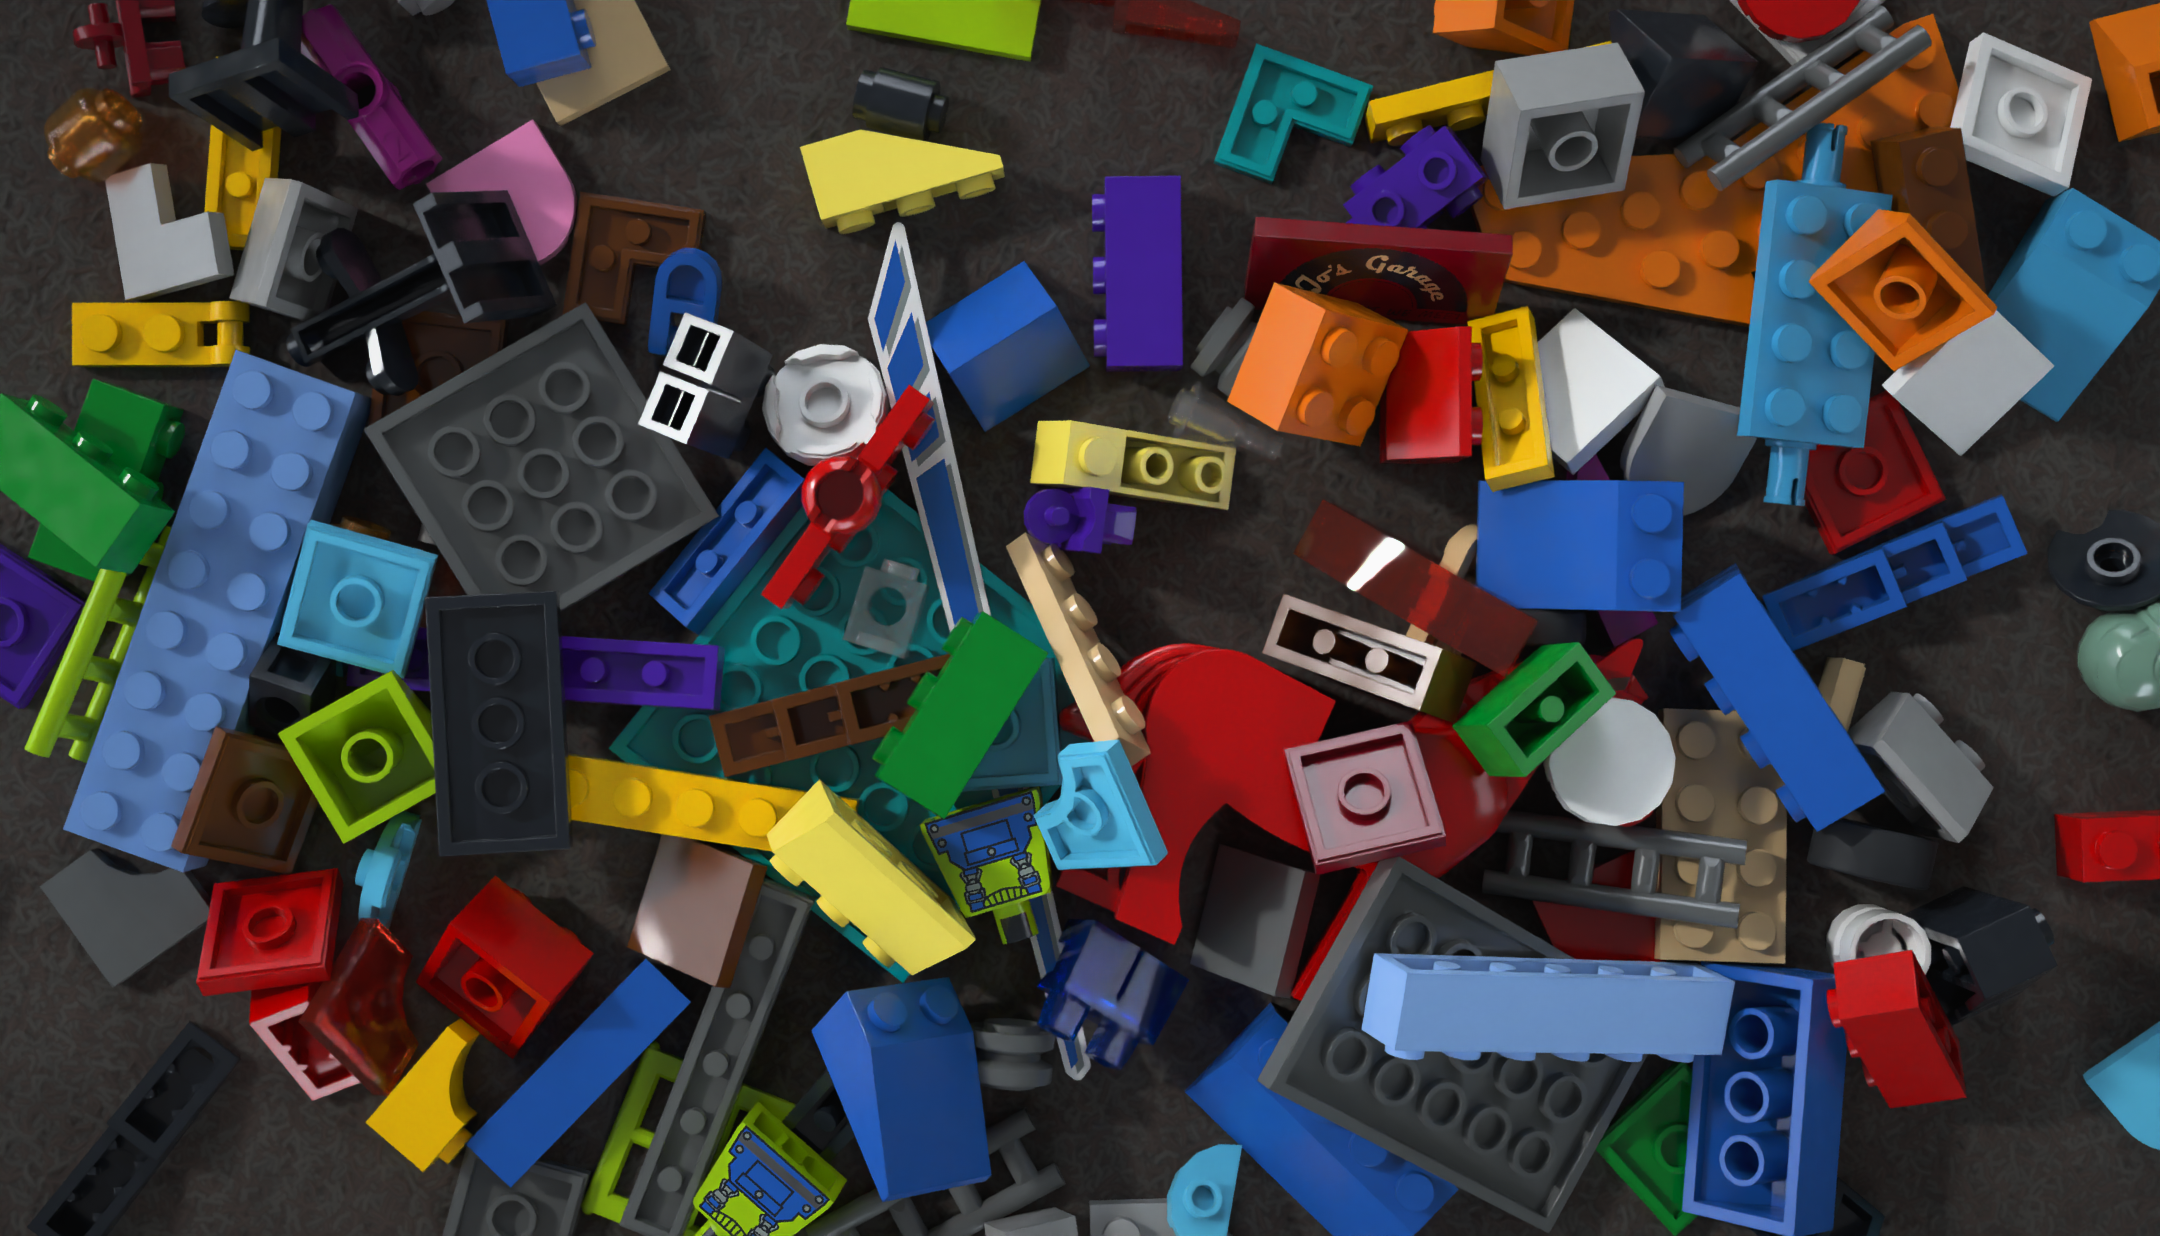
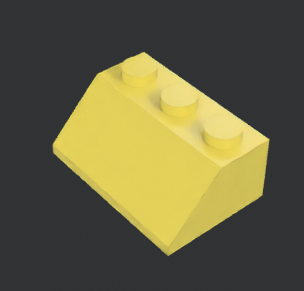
M820 779L768 832L767 838L771 850L775 854L770 859L774 868L794 886L798 887L805 880L822 895L816 901L819 907L839 926L844 928L851 921L866 934L867 937L862 941L863 945L886 967L890 968L897 962L907 972L914 975L967 949L976 940L956 902Z

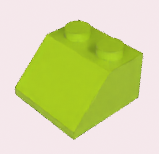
M394 670L278 733L343 844L436 793L431 711Z

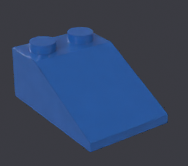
M1541 480L1492 492L1486 481H1478L1475 608L1681 612L1684 482Z
M950 978L846 991L811 1031L882 1202L986 1181L992 1174L974 1033Z

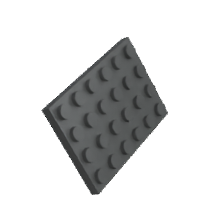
M1398 856L1378 862L1257 1081L1269 1090L1519 1219L1550 1233L1648 1054H1643L1642 1061L1626 1062L1611 1058L1605 1054L1590 1053L1588 1061L1578 1062L1562 1059L1551 1053H1536L1535 1059L1532 1061L1506 1058L1497 1052H1481L1480 1059L1478 1060L1456 1059L1442 1052L1425 1051L1424 1058L1419 1060L1398 1058L1386 1053L1383 1043L1361 1030L1374 953L1574 958Z

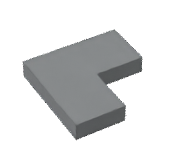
M149 163L105 177L125 300H147L234 275L224 213L208 211L176 221L167 165Z

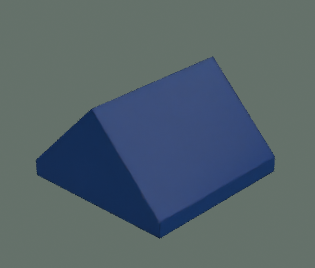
M1025 261L926 322L932 349L984 432H987L1090 367L1057 305Z

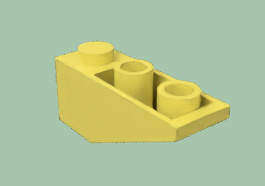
M861 129L800 147L820 219L826 229L837 226L840 234L852 233L871 227L875 224L873 215L896 208L901 217L928 211L935 207L934 197L955 191L958 192L960 199H969L987 194L996 189L993 180L1005 177L1000 155Z
M1072 420L1038 421L1030 483L1057 488L1094 487L1108 489L1109 495L1228 510L1236 448Z

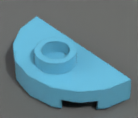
M402 811L391 817L375 850L367 849L363 854L355 878V884L363 887L358 912L361 926L384 933L385 930H389L422 819H419L420 815Z
M1218 1144L1200 1151L1176 1172L1167 1194V1222L1170 1228H1173L1176 1236H1227L1242 1145Z

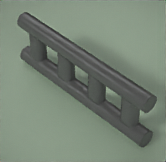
M1879 5L1674 147V154L1685 168H1689L1705 156L1717 162L1716 165L1707 170V175L1715 188L1723 191L1932 45L1931 38L1920 25H1916L1899 38L1889 35L1885 31L1894 25V21L1889 11ZM1859 49L1873 55L1847 74H1843L1833 68ZM1808 84L1821 91L1794 111L1781 104ZM1757 120L1769 127L1742 147L1729 140Z
M1509 809L1495 833L1509 834L1504 871L1485 869L1482 894L1734 929L1738 928L1740 903L1721 901L1725 863L1745 865L1748 840L1634 825L1630 827L1609 826L1585 822L1580 818ZM1534 838L1571 843L1567 880L1529 875ZM1597 846L1635 851L1630 889L1592 883ZM1661 854L1699 859L1695 897L1656 892Z
M1023 1108L986 1128L989 1155L998 1150L1015 1181V1184L982 1200L974 1184L950 1188L949 1191L961 1213L928 1230L910 1197L882 1202L879 1192L875 1188L806 1225L805 1228L808 1236H860L856 1229L857 1226L889 1209L903 1236H971L984 1229V1222L1004 1218L1062 1187L1066 1183L1055 1162L1037 1171L1020 1139L1036 1130L1027 1109Z

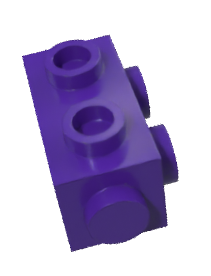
M1428 125L1400 147L1405 157L1385 171L1379 164L1357 179L1350 186L1355 196L1343 204V206L1352 217L1346 223L1428 229L1427 226L1445 212H1448L1452 219L1476 204L1483 197L1478 187L1486 182L1489 177L1452 128L1443 126L1436 132L1431 125Z

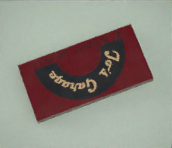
M1255 217L1243 297L1255 306V310H1263L1273 284L1278 283L1356 302L1387 319L1468 325L1467 321L1495 313L1513 255V238L1511 235Z

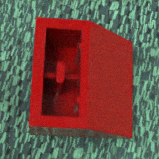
M1472 326L1408 331L1399 352L1398 362L1391 371L1379 401L1380 464H1452L1471 457L1472 445H1481L1483 416L1481 407H1472V381L1481 380L1483 355L1481 343H1472Z

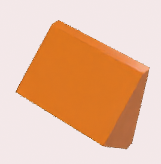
M1878 209L1817 269L1808 281L1893 371L1995 314L1997 309L1995 303L1910 213Z

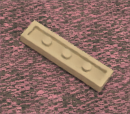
M1025 532L1008 544L1006 548L1094 742L1120 740L1129 763L1133 766L1151 753L1141 732L1145 728L1143 715L1136 704L1124 695L1117 680V677L1121 675L1120 666L1109 649L1100 643L1093 627L1098 623L1097 617L1090 604L1075 590L1070 579L1075 573L1071 561L1056 544L1048 546Z

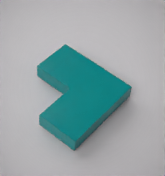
M1256 43L1213 164L1272 185L1292 127L1351 147L1373 85Z

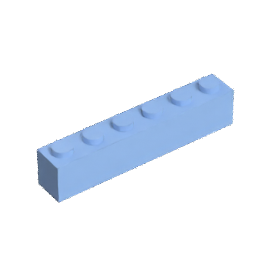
M1374 953L1361 1030L1383 1043L1386 1053L1409 1060L1423 1059L1425 1051L1442 1052L1447 1056L1461 1060L1480 1059L1481 1052H1497L1506 1058L1520 1061H1532L1535 1059L1536 1053H1551L1562 1059L1583 1062L1589 1060L1590 1053H1599L1626 1062L1642 1061L1643 1054H1657L1667 1060L1690 1063L1694 1061L1695 1055H1722L1735 981L1698 963Z

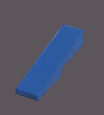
M645 958L477 1131L466 1145L511 1188L691 1002Z

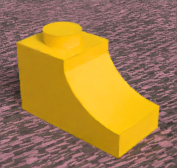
M461 1018L444 1030L365 1122L422 1172L439 1158L448 1165L474 1136L465 1128L476 1116L477 1112L466 1101L463 1089V1071L467 1055L480 1033Z

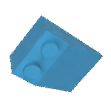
M2074 188L2045 200L1988 294V297L1997 306L1996 310L2054 365L2020 400L2055 422L2061 419L2148 309L2160 289V241Z

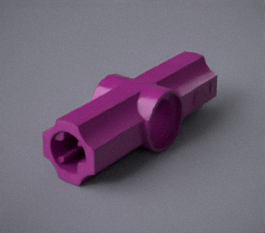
M329 4L322 8L311 9L305 13L302 18L301 54L357 94L362 88L375 85L376 94L373 101L368 106L359 109V117L348 120V122L393 186L401 190L407 186L420 183L434 173L436 166L443 158L402 102L398 88L385 78L336 7Z

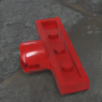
M908 385L856 458L833 456L818 462L808 472L802 485L801 502L811 523L761 593L762 596L780 609H789L794 601H797L802 606L807 603L825 577L822 572L817 570L819 565L831 549L841 554L855 534L864 530L876 519L882 506V496L898 474V471L890 465L905 445L915 450L935 422V419L927 414L934 405L928 397L911 385Z

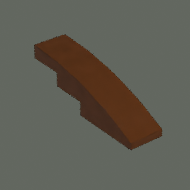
M950 654L709 716L724 777L884 737L892 726L903 731L916 710L907 704L914 689L927 671L937 677Z

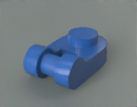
M682 248L671 253L659 266L655 278L648 339L649 353L667 356L678 330V326H675L674 321L675 313L684 314L686 312L712 323H718L722 274L716 260L707 252L697 248Z

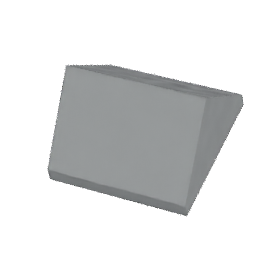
M265 177L229 298L300 321H306L329 309L337 279L331 278L321 269L316 258V249L320 245L321 238L337 228H345L352 232L358 208L303 182L292 179Z

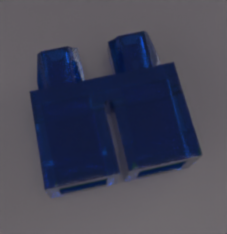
M1068 919L1058 940L1059 943L1064 945L1053 971L1045 974L1037 988L1048 994L1037 1026L1060 1039L1074 1042L1085 1019L1091 1020L1098 1027L1084 1053L1104 1067L1122 1070L1138 1043L1154 1045L1189 979L1149 953L1139 951L1140 948L1097 920Z

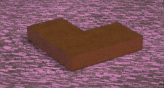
M580 192L562 315L586 302L598 322L627 326L636 265L659 268L671 253L682 248H697L701 250L706 219L705 210Z

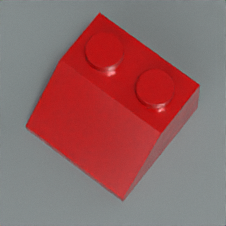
M495 875L450 922L416 983L510 1058L514 1059L577 980L594 953L586 948L571 930L557 925L533 906L530 899L523 892L509 887Z

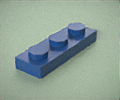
M765 448L717 507L716 512L719 517L701 527L648 594L686 628L699 635L803 506L801 498L802 485L805 479L778 456Z

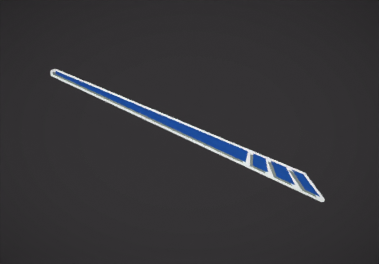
M897 222L891 230L868 322L891 409L908 385H911L934 403L927 413L935 419L932 427L915 450L905 445L902 451L951 633L961 617L972 622L977 613L984 611L990 616L991 614L904 225ZM1029 787L994 789L992 794L993 798H997ZM1051 891L1045 895L1029 899L1039 931L1037 935L1030 937L1065 1072L1074 1080H1081L1090 1069L1091 1063L1053 892Z

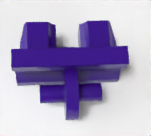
M1094 487L1043 489L1035 493L1028 500L1024 510V524L1028 533L1037 541L1049 544V546L1056 544L1064 552L1101 554L1102 544L1132 545L1137 510L1136 507L1108 503V489Z

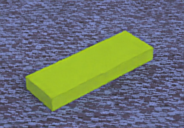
M850 0L846 26L847 29L1031 62L1041 0Z

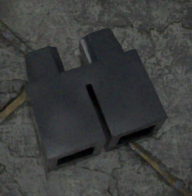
M685 312L663 365L702 383L699 387L660 371L638 424L684 444L729 459L732 451L739 452L744 450L752 431L749 421L746 420L755 397L759 398L765 393L767 383L773 373L774 375L776 374L769 365L773 354L731 329Z

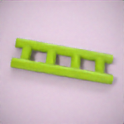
M165 525L158 543H153L140 561V565L148 567L133 601L118 598L127 573L106 569L99 570L24 749L28 752L49 758L57 738L72 739L74 742L68 755L76 760L87 763L172 526ZM107 621L123 624L109 659L93 656ZM82 679L99 682L85 716L68 714Z

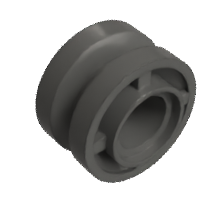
M1244 297L1238 301L1233 309L1227 306L1195 349L1194 352L1198 356L1190 366L1201 377L1213 371L1220 374L1217 389L1228 397L1257 327V323L1253 321L1255 306Z
M988 1018L983 1022L970 1023L974 1033L975 1047L979 1049L976 1057L980 1085L994 1089L1021 1091L1031 1090L1035 1087L1046 1086L1052 1083L1053 1066L1041 1059V1054L1054 1049L1055 1030L1040 1026V1023L1016 1018Z

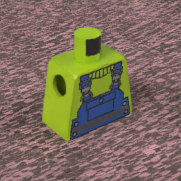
M1040 786L1030 787L951 811L945 819L934 816L925 819L920 824L922 834L965 918L993 911L1003 944L1021 941L1039 933L1029 899L1050 893L1053 888L1049 849L1034 818V814L1043 807Z
M758 1101L735 1130L692 1201L695 1208L708 1219L694 1236H793L829 1209L835 1202L847 1179Z

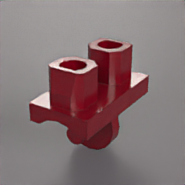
M115 0L119 23H110L107 4L93 3L88 5L90 24L74 29L72 32L74 45L81 49L95 50L97 67L103 70L117 67L115 48L123 46L131 98L150 96L151 85L169 83L170 73L185 69L181 41L145 43L142 24L176 21L174 0Z

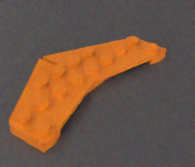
M1934 14L1904 23L1889 33V35L1899 38L1916 25H1920L1931 38L1932 45L1821 122L1834 124V128H1836V125L1848 127L1847 135H1845L1840 183L1846 184V189L1879 193L1870 141L1928 127L1951 126L1959 88ZM1863 51L1837 70L1847 74L1873 55ZM1812 86L1785 106L1794 111L1821 91ZM1760 122L1733 142L1742 147L1769 127ZM1806 133L1723 191L1716 189L1707 175V170L1717 164L1708 156L1703 157L1689 168H1685L1680 164L1675 154L1631 156L1625 190L1504 209L1490 179H1488L1478 187L1483 197L1470 207V211L1477 232L1512 236L1513 255L1504 281L1506 283L1749 327L1754 290L1752 273L1756 272L1766 181L1777 179L1794 182L1801 180Z

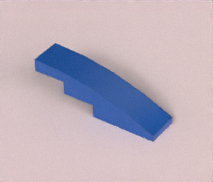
M2000 494L1762 595V598L1770 616L1786 639L1788 646L1792 651H1795L1903 609L1910 602L1967 581L1969 576L2028 553L2003 495Z

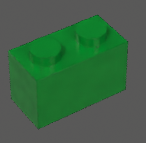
M1579 642L1542 645L1453 724L1452 727L1489 776L1526 777L1606 704L1616 692Z

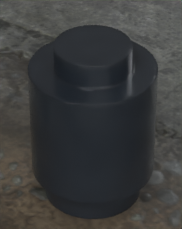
M880 67L877 72L864 69L856 87L852 114L854 119L865 121L867 129L927 142L931 132L939 134L942 132L947 117L949 97L940 95L941 86L937 80Z

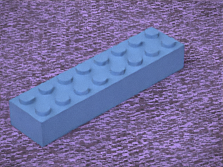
M235 350L63 830L180 872L207 866L208 858L183 854L171 847L215 726L254 735L256 727L249 725V675L275 634L281 631L282 616L287 607L308 523L311 520L330 524L370 413L371 397L260 357Z

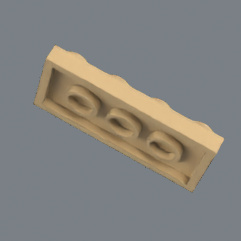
M1659 709L1658 719L1670 734L1676 760L1673 783L1661 804L1656 808V828L1748 840L1745 865L1725 863L1721 901L1740 903L1738 928L1656 918L1654 959L1785 964L1787 809L1775 791L1785 783L1771 763L1762 769L1756 764L1740 739V736L1748 732L1749 729L1737 711H1732L1725 716L1721 710ZM1661 854L1656 892L1695 897L1699 859Z

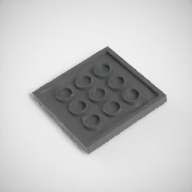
M586 302L364 429L467 595L559 591L561 613L719 517L671 438L638 424L647 399Z

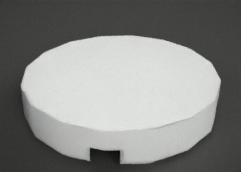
M819 344L797 351L784 361L786 366L779 370L776 377L773 373L765 387L762 410L771 437L787 456L808 466H815L818 462L833 456L856 458L888 415L889 399L880 372L867 359L859 356L857 351L844 345Z
M1611 698L1544 760V769L1547 780L1550 781L1552 790L1557 795L1555 797L1565 810L1585 822L1618 826L1641 820L1661 804L1673 783L1676 757L1670 734L1653 712L1632 700Z

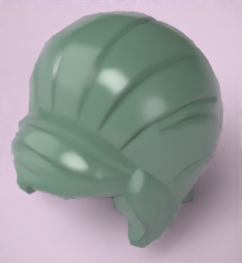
M2160 598L2154 603L2136 608L2134 611H2114L2097 617L2087 626L2079 642L2077 668L2080 676L2088 688L2110 706L2135 712L2160 708Z

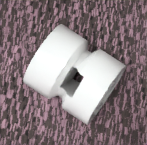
M1857 904L1843 910L1832 921L1826 935V953L1833 968L1835 962L1913 950L1925 975L1931 964V944L1925 930L1914 919L1874 904Z

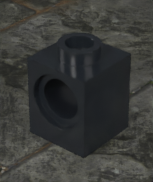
M278 632L249 675V725L277 735L280 731L334 702L337 662L333 659L277 645L280 635Z

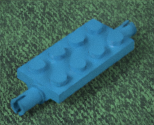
M1819 123L1806 133L1801 180L1794 182L1777 179L1766 181L1737 432V436L1765 439V446L1771 447L1764 503L1805 506L1806 500H1804L1809 451L1816 450L1817 445L1864 448L1875 351L1808 282L1817 269L1878 209L1891 211L1893 195L1846 189V184L1840 183L1845 135L1848 132V127L1844 125H1836V128H1834V124Z

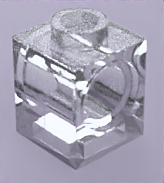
M883 559L880 570L865 566L843 640L903 659L908 658L930 588L929 585L916 582L920 569L888 559ZM885 588L898 590L906 601V612L903 618L893 625L880 623L872 613L874 596Z

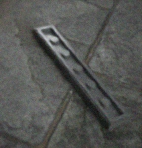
M764 877L731 987L720 988L712 986L623 1213L620 1226L644 1236H684L695 1209L692 1201L707 1178L816 897Z

